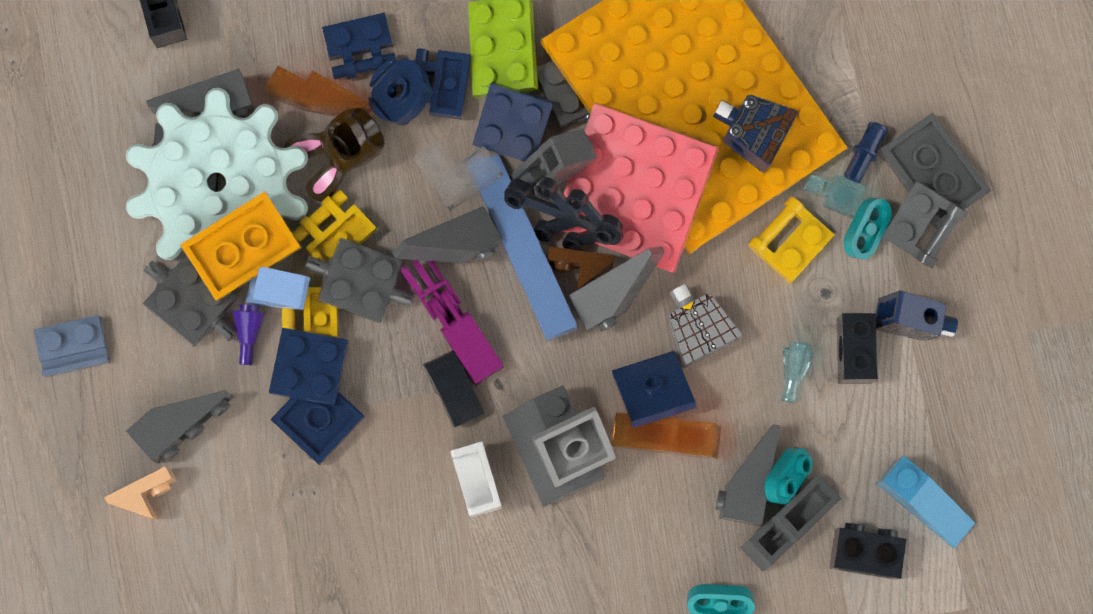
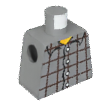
M687 284L670 292L678 309L668 314L667 322L683 368L738 341L742 336L739 329L710 293L695 300Z

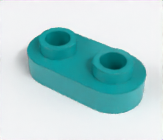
M870 197L865 199L859 206L843 241L844 250L849 257L865 260L875 253L892 216L891 207L886 200Z
M787 448L768 474L765 481V495L770 502L779 504L789 503L811 472L813 462L805 448Z
M700 584L688 591L687 609L691 614H752L755 609L754 595L751 590L743 586Z

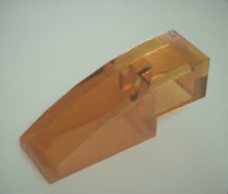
M277 66L265 86L268 96L307 112L328 116H338L346 109L361 108L368 114L371 112L368 101L315 71H312L307 81Z
M616 413L612 446L718 460L721 426L716 423L685 421L680 418L666 417L633 428L628 414Z

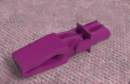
M418 260L411 261L427 289L422 291L406 266L400 269L433 321L438 319L442 324L441 334L455 352L475 385H479L486 378L504 368L503 364L469 312L467 311L463 314L458 306L461 303L460 299L435 262L425 261L438 280L434 284ZM443 287H446V289L443 290V292L438 294L437 291H439ZM433 294L434 297H432L431 300L426 302L425 299ZM447 311H450L455 318L452 322L446 314Z

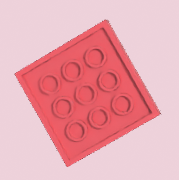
M594 103L585 133L593 145L597 158L581 172L568 179L564 196L567 198L573 189L582 190L587 194L589 201L601 215L609 214L615 216L623 224V237L618 244L604 245L598 241L592 243L632 258L648 248L662 246L665 253L656 267L674 273L719 147ZM582 211L579 212L581 215L586 216ZM577 226L563 230V232L573 231L580 233L586 231V229Z

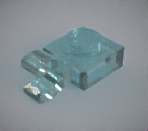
M812 174L804 187V191L810 194L826 197L823 207L852 219L859 208L866 190V186L837 174L834 176L832 183Z

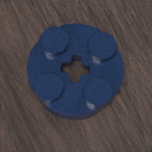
M405 58L399 61L394 59L386 61L375 71L369 85L372 87V98L368 96L370 108L375 115L387 122L396 123L401 126L408 124L410 120L414 119L433 95V88L429 84L426 71L417 63ZM398 85L404 87L402 94L394 98L397 94L396 87Z

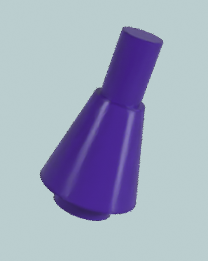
M240 304L239 310H233L238 342L240 343V365H252L253 346L256 343L266 313L259 311L260 305Z

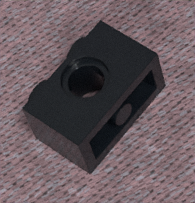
M842 313L836 319L838 384H872L878 379L876 313Z

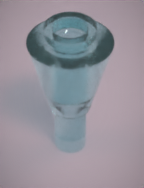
M790 341L789 347L783 346L784 379L786 382L782 401L795 403L798 384L801 383L815 354L809 351L810 345Z

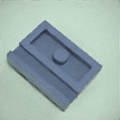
M99 315L34 329L39 361L42 366V376L44 377L110 363L102 319Z

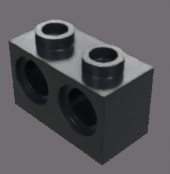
M139 0L149 37L156 48L188 40L177 0Z
M845 523L844 528L835 529L829 569L893 580L901 579L907 539L897 537L898 531L878 528L877 534L864 532V525ZM848 538L856 540L859 544V553L855 557L848 556L844 551V543ZM881 544L888 545L892 550V558L888 563L882 562L877 556V550Z

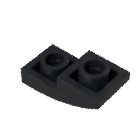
M453 350L423 364L435 394L440 397L453 427H457L484 414L477 395Z

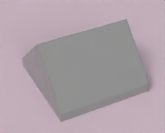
M595 406L532 436V441L555 488L616 459Z

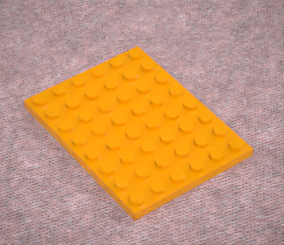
M603 0L541 40L542 46L590 115L594 103H598L719 147L684 246L687 255H690L848 148L744 0ZM747 95H753L798 111L774 160L764 173L751 165L722 141L729 126L713 117L721 100L739 108Z

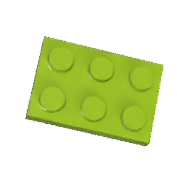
M479 0L468 2L473 96L477 99L487 97L492 81L523 92L538 90L533 0Z

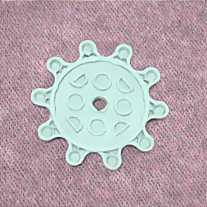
M212 88L208 91L205 97L204 111L196 117L185 116L175 104L164 103L156 112V118L164 131L162 141L155 146L133 144L126 151L127 162L134 168L145 172L148 178L146 189L127 200L126 211L132 218L142 219L153 216L162 222L164 232L156 244V251L164 260L175 259L183 250L180 244L264 191L268 194L282 218L297 221L307 214V203L303 198L289 192L286 180L290 173L300 170L307 164L308 154L300 146L280 148L272 142L271 131L278 121V113L269 104L260 105L249 117L239 118L232 113L229 95L222 88ZM216 172L221 173L226 179L225 188L219 192H214L208 187L209 176Z

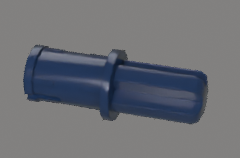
M869 122L861 141L853 147L854 155L844 173V179L854 185L860 184L871 161H876L878 148L888 132L887 128L880 123Z

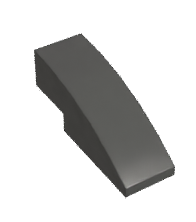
M818 474L789 503L785 504L740 548L763 572L772 566L794 543L799 541L841 498Z

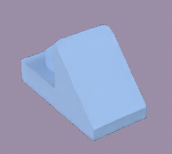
M260 267L258 275L249 282L245 303L265 307L303 310L310 278L272 268Z

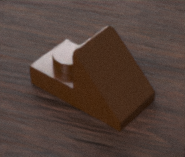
M549 246L547 261L549 265L553 266L554 271L572 273L573 269H579L577 290L612 269L615 256Z

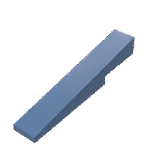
M499 154L469 166V170L491 220L503 239L501 241L525 292L546 342L577 330L575 319L524 208L513 209L504 201V191L511 180Z

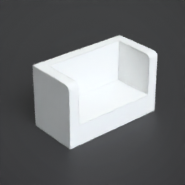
M483 442L450 451L469 517L472 518L502 509Z

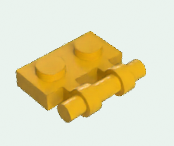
M341 190L337 191L331 198L327 196L321 202L322 206L309 218L305 216L300 220V226L292 232L298 242H301L310 234L315 240L306 247V250L313 257L326 262L334 254L340 238L361 245L377 231L373 223L355 204L345 213L340 209V206L348 200ZM332 215L336 221L322 232L318 226Z

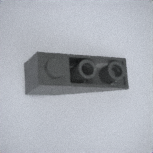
M224 390L152 408L127 429L126 432L151 461L155 463L163 461L166 463L180 451L178 446L188 438L191 441L202 433L205 429L203 424L212 416L218 418L225 413L231 406L228 402L233 396Z

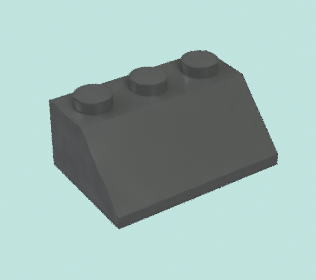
M564 385L542 394L503 415V419L543 507L596 484L605 478L599 466L555 488L532 441V436L577 415Z

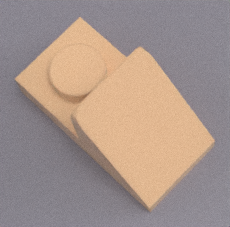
M165 466L104 498L108 504L158 520L147 496L151 494L152 498L168 492L171 489L169 484L177 480L172 470Z

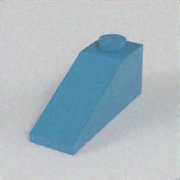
M905 456L897 458L876 483L953 549L975 524L925 472Z

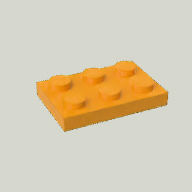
M265 191L180 244L216 301H219L255 278L260 267L271 268L302 248Z

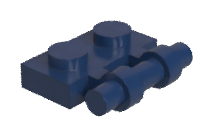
M385 13L322 27L330 61L343 58V65L331 67L334 80L347 77L348 80L357 78V74L376 71L386 61L396 60L395 53L382 55L380 50L393 46ZM371 52L372 58L353 61V55Z
M416 49L415 60L412 61L420 65L427 75H435L433 95L427 101L430 103L429 115L462 120L471 55L438 50L437 62L428 61L429 50Z

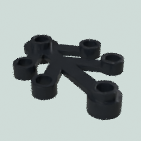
M549 177L541 178L535 187V191L541 198L546 200L552 199L555 204L533 196L534 192L531 186L520 179H513L504 191V201L509 207L520 209L521 207L528 206L555 217V219L549 221L539 220L533 230L540 241L548 242L554 233L577 226L586 229V231L580 233L568 232L562 242L564 248L580 251L583 245L596 241L604 245H616L623 237V224L618 218L609 214L601 215L591 204L587 194L582 190L573 189L566 198L558 189L557 183ZM582 211L586 216L581 215L579 212Z

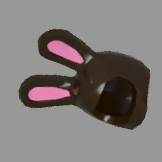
M352 108L346 109L336 116L324 131L292 137L286 141L284 148L300 146L306 150L308 159L324 153L330 162L310 178L306 185L308 196L314 201L322 202L327 196L331 197L347 172L365 165L379 156L385 142L380 127L365 110Z

